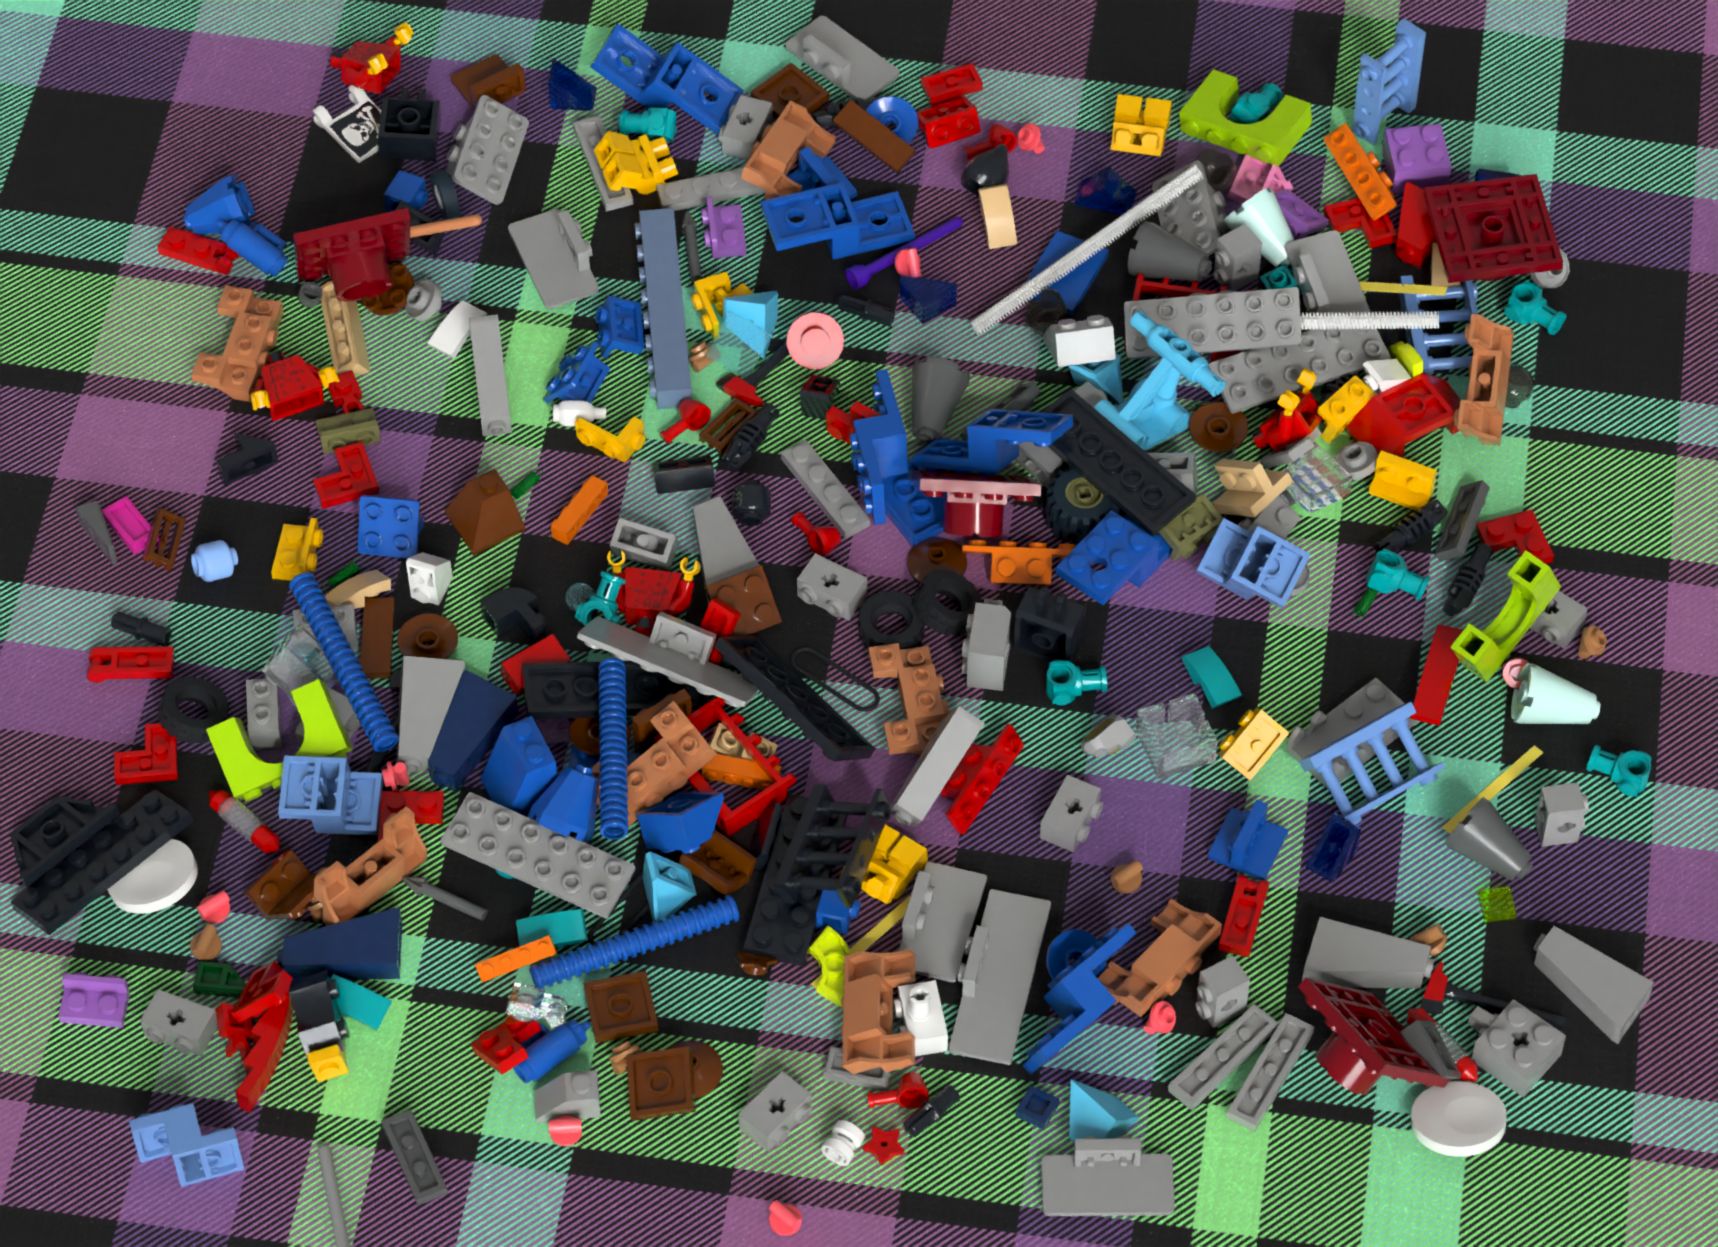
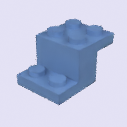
M1223 518L1195 572L1246 600H1249L1256 594L1282 609L1311 554L1260 526H1256L1249 532Z
M284 756L278 809L279 818L309 819L312 821L316 833L378 835L383 775L382 773L351 772L347 758Z
M193 1103L175 1105L166 1111L155 1114L146 1113L140 1115L137 1119L129 1120L140 1163L172 1154L181 1187L245 1170L234 1127L230 1129H217L208 1135L202 1136Z

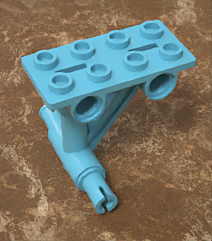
M1140 310L1133 315L1130 325L1147 338L1148 346L1163 359L1148 378L1140 380L1133 387L1127 401L1114 406L1104 399L1097 403L1094 408L1140 448L1147 451L1189 428L1192 415L1175 401L1177 397L1176 388L1181 374L1190 382H1198L1213 397L1216 394L1219 395L1224 390L1226 382L1209 369L1207 360L1198 354L1187 340L1180 338L1166 325H1158L1143 310Z

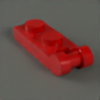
M172 226L169 227L157 246L158 253L224 275L230 273L233 268L232 262L240 256L225 243Z
M173 646L92 648L89 652L91 666L88 668L87 679L91 682L99 683L105 679L173 678L174 648ZM106 662H111V665H103V664H105Z
M1239 874L1218 950L1249 958L1264 903L1268 895L1270 882L1260 880V882L1248 880L1249 876ZM1245 892L1256 894V897L1247 895Z

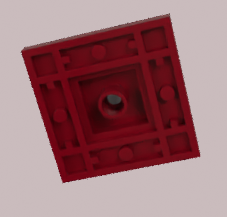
M1537 174L1424 187L1423 195L1448 283L1471 280L1492 281L1493 279L1500 280L1511 275L1562 269L1563 259Z
M408 208L293 234L298 281L315 282L320 280L322 276L329 275V277L331 276L337 299L345 302L359 301L363 297L368 299L386 292L392 286L387 261L398 263L405 260L407 256H410V215Z
M912 470L911 482L924 496L942 497L945 499L943 532L946 534L972 536L976 533L979 537L1002 536L1004 505H1007V496H1012L1016 501L1027 502L1033 501V496L1041 497V484L1030 476L997 474L987 477L981 476L980 473L954 474L953 472H928L922 470Z
M1307 977L1298 986L1306 995L1304 998L1305 1002L1313 1009L1320 1011L1326 1017L1324 1019L1326 1025L1334 1030L1316 1052L1315 1057L1321 1067L1327 1068V1073L1349 1091L1358 1095L1360 1093L1361 1095H1366L1382 1075L1389 1076L1394 1080L1399 1078L1409 1083H1422L1427 1087L1432 1085L1444 1088L1451 1080L1443 1078L1403 1038L1400 1031L1404 1029V1026L1373 993Z

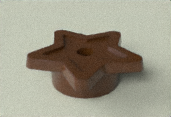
M738 952L737 957L742 960L739 966L743 968L745 973L750 975H764L768 972V965L778 963L777 958L759 956L746 952Z

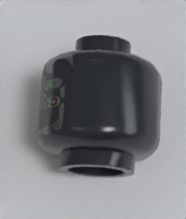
M757 480L744 481L742 485H739L733 491L732 513L734 517L746 526L762 524L764 520L769 518L771 513L770 490L761 485V482Z

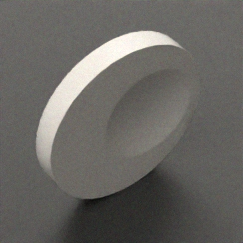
M171 839L111 886L108 892L116 906L124 911L137 914L159 911L171 906L186 895L197 878L198 866L190 848L180 841Z
M1452 1081L1448 1082L1444 1088L1432 1086L1416 1098L1411 1110V1127L1416 1138L1424 1146L1437 1153L1449 1156H1471L1491 1149L1502 1139L1506 1130V1109L1502 1100L1488 1088L1470 1082Z

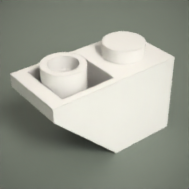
M1397 359L1372 360L1363 363L1366 373L1363 379L1376 395L1412 378Z
M423 552L409 557L406 561L411 598H415L421 603H432L439 606L453 578L451 561Z

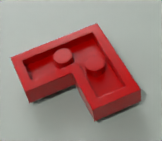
M1359 198L1324 206L1323 214L1329 220L1328 225L1331 231L1335 230L1341 233L1360 228L1370 249L1397 242L1398 234L1388 214L1385 213L1377 220H1373Z
M858 401L850 408V415L832 406L826 412V431L834 438L842 439L850 444L849 434L854 433V420L880 416L881 414Z
M363 442L334 449L341 472L313 479L322 509L360 499L362 495H375L379 493V486Z
M1532 509L1477 523L1475 531L1480 542L1490 546L1493 551L1514 547L1519 558L1526 550L1545 564L1553 563L1554 554Z
M161 723L145 724V750L114 753V779L116 785L178 780L177 738L171 737L165 728H162Z
M382 791L378 842L383 839V824L391 814L398 813L405 807H408L415 813V824H443L444 791Z
M274 960L252 972L231 1015L237 1021L242 1022L250 1017H258L265 1009L272 1005L275 1007L279 1006L289 994L287 990L293 978L285 970L282 971V968Z
M522 1010L507 1017L504 1023L493 1030L482 1033L479 1039L470 1045L476 1056L503 1075L529 1058L525 1048L520 1044L541 1031V1028L535 1018Z

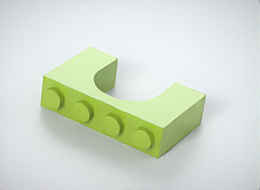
M1213 69L1180 110L1181 132L1279 167L1311 126V103L1285 95L1274 111L1264 120L1252 124L1234 123L1226 119L1225 115L1239 99L1237 77Z
M1526 550L1507 573L1513 587L1510 597L1499 615L1482 631L1469 623L1450 647L1461 664L1486 683H1488L1561 588L1551 568Z
M318 679L291 691L305 730L301 748L294 756L347 758L346 753L353 750V747L326 683ZM232 717L206 729L234 798H244L245 802L262 796L261 790L270 786H273V789L281 787L284 762L272 764L263 761L254 751L241 719Z

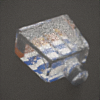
M1315 441L1313 442L1314 447L1292 462L1284 470V472H1289L1293 482L1278 495L1290 507L1298 502L1307 512H1315L1350 495L1352 476Z

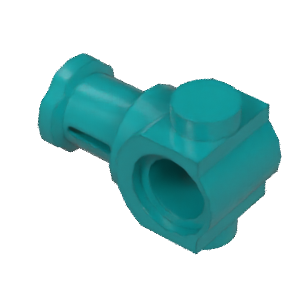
M1266 83L1262 86L1259 93H1250L1248 91L1238 100L1231 111L1230 118L1238 124H1252L1264 120L1271 113V108L1278 106L1283 99L1281 89L1274 83Z
M653 107L645 110L643 114H633L628 110H623L619 117V130L624 135L641 133L642 135L646 134L649 140L664 137L666 142H673L674 135L677 132V113L668 108Z
M1526 280L1524 283L1514 286L1509 297L1508 306L1504 309L1505 315L1510 320L1516 321L1519 324H1534L1537 322L1547 329V333L1555 335L1562 327L1566 319V313L1562 311L1557 312L1549 307L1547 300L1541 297L1542 290L1536 284Z
M1383 548L1382 551L1376 553L1366 575L1368 587L1381 593L1396 592L1400 589L1414 595L1415 599L1420 601L1430 576L1422 577L1407 570L1408 565L1405 564L1401 555Z
M601 570L600 576L602 578L596 594H591L587 603L581 602L575 614V619L582 622L584 626L592 621L591 616L596 609L603 612L606 620L618 625L621 621V617L617 616L619 604L615 601L620 587L626 583V579Z
M1054 660L1049 662L1046 694L1052 700V704L1066 705L1071 703L1076 696L1082 695V691L1101 690L1102 693L1107 692V675L1104 665L1099 666V669L1080 670L1079 666H1075L1070 661Z
M1595 745L1586 770L1591 772L1594 769L1610 775L1611 781L1616 783L1619 791L1627 796L1637 797L1638 793L1644 791L1647 787L1651 770V756L1645 752L1635 750L1626 753L1621 752L1617 756L1601 750V746Z

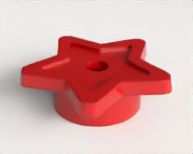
M873 1127L872 1140L867 1142L862 1149L865 1152L872 1153L880 1165H884L886 1161L893 1159L896 1155L905 1154L904 1149L898 1143L899 1129L884 1132L877 1127ZM887 1143V1146L883 1147L881 1144Z

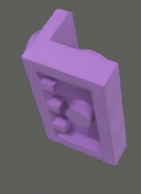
M1289 189L1274 193L1294 240L1306 238L1310 234L1325 230L1329 220Z
M712 197L706 198L707 208L701 209L703 226H709V230H704L706 248L711 247L712 258L746 256L741 204L713 207Z
M82 972L63 974L62 982L65 989L58 1015L60 1023L123 1028L130 998L126 979L115 975H107L105 977L90 976Z

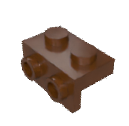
M714 829L711 839L700 844V849L695 852L682 853L679 863L726 896L749 883L756 858Z

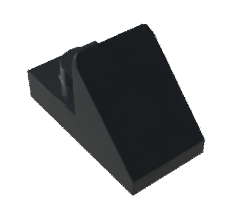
M812 375L800 391L802 415L826 420V412L833 406V399L839 392L840 380Z
M234 433L238 451L229 453L217 460L220 479L225 486L279 463L276 446L273 441Z

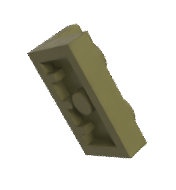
M373 408L315 420L323 454L333 453L334 449L358 442H363L364 446L381 442L379 425Z
M1204 494L1196 497V501L1159 531L1173 549L1170 555L1173 562L1180 557L1184 559L1190 557L1197 551L1198 546L1203 543L1209 545L1220 521L1223 519Z

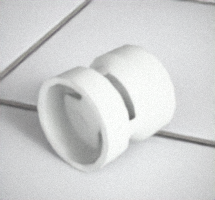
M838 1120L832 1129V1137L825 1140L821 1151L833 1163L848 1166L854 1157V1149L860 1147L865 1139V1135L856 1125L845 1120Z

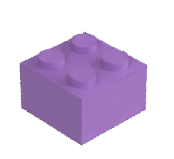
M1441 124L1385 129L1382 152L1388 176L1394 184L1391 186L1393 194L1404 193V186L1407 182L1422 189L1424 187L1449 184L1451 163Z

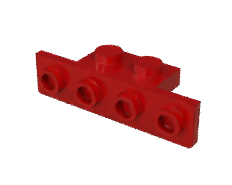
M1012 724L1005 725L992 746L971 744L940 792L943 797L956 798L946 812V816L958 834L966 833L1024 747Z

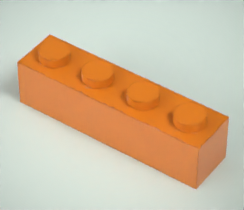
M593 475L588 481L586 480L582 484L580 491L573 495L568 506L562 509L560 516L551 523L552 538L568 545L608 495V483Z
M717 754L702 767V777L710 781L716 780L729 785L736 784L746 788L765 790L774 784L762 768L752 760ZM775 766L774 769L782 777V767Z
M551 935L476 963L475 966L483 983L555 955L557 951Z

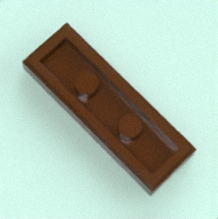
M852 100L833 119V124L897 174L916 154L914 148Z
M395 597L365 598L360 665L366 674V679L391 678Z

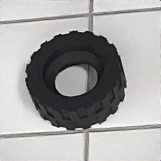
M936 569L928 573L915 590L912 600L914 602V610L917 611L918 617L925 622V625L947 636L965 634L968 614H974L976 602L983 603L980 598L979 591L975 589V585L972 582H969L963 575H959L952 570L947 571L946 569ZM935 594H942L952 599L959 607L960 612L950 610L942 605Z
M886 590L881 591L879 594L875 593L870 599H866L863 607H860L858 616L859 638L862 640V645L868 648L899 643L900 650L920 646L922 637L925 634V622L918 617L917 611L914 610L913 598L905 592L901 593L897 590L887 592ZM897 614L906 620L907 625L902 633L887 635L881 633L876 624L882 615Z
M187 676V678L180 677L176 681L170 682L168 687L165 688L157 710L159 711L157 715L158 720L161 721L160 725L163 729L165 728L171 737L174 736L177 740L188 742V744H205L207 741L211 742L206 729L226 721L229 712L228 699L224 696L223 691L217 688L211 681L208 682L200 677L193 678V676ZM182 701L198 703L208 711V716L200 720L190 718L179 710V704Z

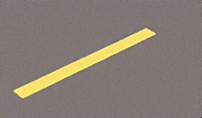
M1359 281L1362 291L1445 296L1448 288L1447 286L1404 284L1402 286V284Z
M1534 745L1442 828L1451 834L1479 800L1485 797L1490 801L1544 752Z
M910 896L850 948L851 954L866 951L905 916ZM822 974L811 983L816 989Z

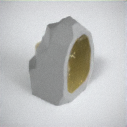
M1112 714L1102 720L1083 738L1081 748L1085 754L1096 758L1105 754L1113 755L1119 750H1124L1136 739V735L1124 718L1117 714Z

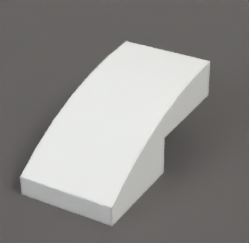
M462 300L442 321L428 344L430 347L455 359L468 337L471 338L469 318L487 316V313Z

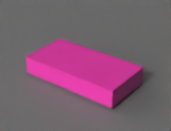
M127 496L101 510L104 519L133 554L145 549L151 525Z

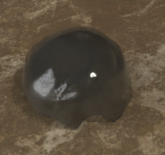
M1212 148L1199 153L1193 160V162L1198 160L1204 165L1207 182L1216 192H1224L1235 181L1237 167L1227 153L1223 154Z
M1044 289L1041 291V298L1038 301L1031 300L1029 302L1025 322L1030 330L1043 335L1050 325L1058 324L1060 320L1067 319V305L1061 294L1055 289Z
M1515 363L1510 364L1505 403V407L1517 408L1522 401H1528L1533 393L1535 384L1531 373L1523 366Z

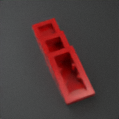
M1440 624L1437 625L1413 704L1417 713L1410 716V719L1440 726L1459 664V659L1450 647L1463 630Z
M289 994L279 1006H270L251 1030L254 1047L243 1061L247 1077L236 1090L239 1108L249 1113L267 1088L281 1059L294 1012Z

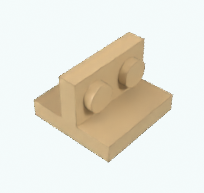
M1221 459L1215 465V468L1220 476V482L1227 490L1212 505L1219 514L1256 517L1293 480L1289 472L1264 470L1260 462Z

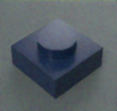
M1031 1085L1017 1107L1015 1116L1045 1130L1059 1106L1060 1099Z

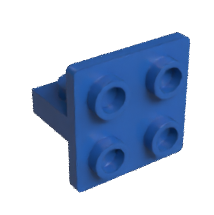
M809 147L799 151V170L787 175V177L803 186L801 192L843 182L849 198L852 199L857 196L856 188L828 156L821 158L819 155H815Z
M595 340L586 346L582 344L572 355L566 354L557 366L560 369L558 374L554 375L545 387L548 390L543 398L546 403L551 402L557 397L562 401L584 400L592 402L610 370L606 364L593 355L599 346Z
M362 495L359 505L358 553L409 558L417 555L418 536L424 528L425 515H419L420 501Z
M1257 799L1251 810L1246 809L1243 812L1231 808L1208 852V859L1260 880H1265L1288 835V829L1266 821L1268 804Z

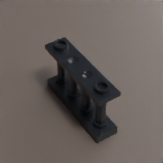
M814 785L774 881V886L784 903L795 904L799 893L803 889L837 891L845 907L852 908L856 896L861 892L862 881L886 821L891 817L892 807L882 789L876 788L871 803L868 804L835 801L826 785ZM834 814L865 816L860 828L827 826L830 817ZM823 839L855 841L850 853L817 851ZM813 864L845 866L840 879L807 876L810 866Z

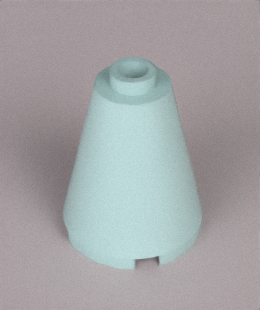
M1268 187L1245 201L1242 207L1237 210L1238 213L1233 211L1224 219V222L1232 230L1246 224L1262 242L1261 255L1274 267L1284 264L1288 267L1291 264L1285 247L1288 242L1295 240L1271 187Z
M1526 663L1518 676V680H1522L1519 690L1514 689L1512 697L1511 718L1515 719L1514 722L1519 724H1589L1592 719H1597L1600 711V702L1597 701L1595 694L1535 664Z

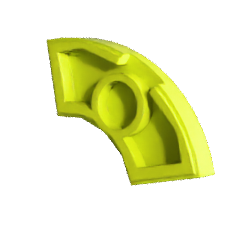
M1400 341L1389 347L1390 359H1397L1412 378L1423 373V360L1410 344H1404V342Z
M827 926L810 946L809 953L818 961L822 970V977L817 985V993L842 1008L841 999L844 996V956L851 954L844 939L834 929Z

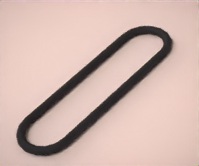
M802 647L795 650L791 655V664L797 671L854 709L868 712L878 706L880 696L873 687L817 650L810 647ZM804 651L813 653L875 695L874 704L869 707L858 706L799 667L795 662V657Z
M643 872L622 893L612 912L642 879ZM648 902L619 934L620 936L623 935L624 931H629L649 909ZM601 917L590 930L588 940L592 946L596 945L593 940V934L607 918Z

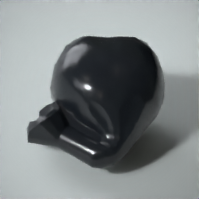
M999 144L994 149L972 157L961 175L963 187L979 197L978 189L1001 184L1007 185L1009 178L1007 146Z

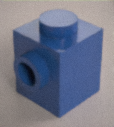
M399 170L384 193L386 212L394 211L400 201L405 202L418 211L420 207L423 208L427 203L429 195L426 191L425 179L416 174H409Z
M823 890L816 911L817 929L824 930L827 926H830L837 933L847 935L852 918H858L861 900L855 899L852 908H846L837 891Z

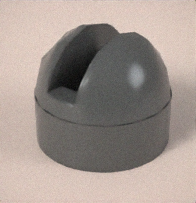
M313 282L304 283L298 293L300 303L309 308L316 306L323 296L321 287Z

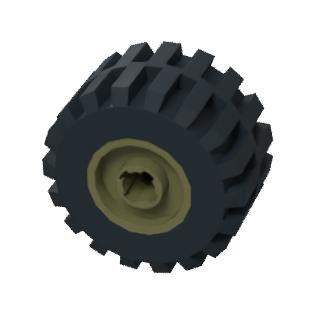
M1071 466L1067 467L1066 472L1059 471L1056 478L1053 477L1047 489L1044 514L1047 519L1046 524L1048 528H1053L1052 533L1056 537L1061 535L1062 541L1068 543L1071 540L1074 541V544L1078 545L1111 510L1119 515L1120 508Z

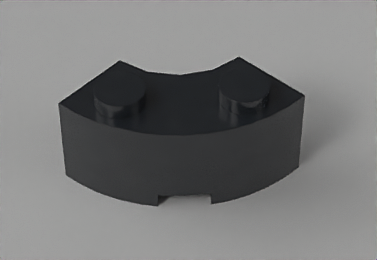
M325 970L292 981L289 995L296 1015L298 1035L306 1057L307 1053L338 1044L341 1051H344L345 1039L350 1037V1033L345 1019H341L336 999L341 997V993L336 979L330 980L328 971Z

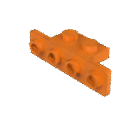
M1346 123L1323 138L1373 220H1377L1397 206L1394 200L1395 196L1389 188L1394 185L1385 171L1379 172L1377 167L1381 163L1372 150L1367 153Z
M969 540L968 545H962V553L992 555L991 583L1051 586L1052 557L1065 558L1077 545L1059 544L1058 549L1046 548V543H1029L1028 548L1016 547L1017 542L1000 541L998 547L986 546L987 541Z

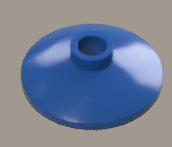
M894 96L882 97L872 102L866 109V112L885 127L887 124L893 123L896 128L892 132L907 144L914 139L918 130V117L915 109L906 100Z
M1078 929L1068 930L1059 934L1051 942L1046 958L1047 969L1052 980L1069 966V957L1076 961L1086 950L1099 942L1097 938L1086 931ZM1106 961L1092 972L1097 978L1106 970Z

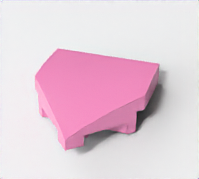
M1246 154L1227 198L1243 204L1265 188L1271 187L1273 192L1276 193L1285 189L1292 191L1293 186L1290 181H1286L1278 166L1264 163Z

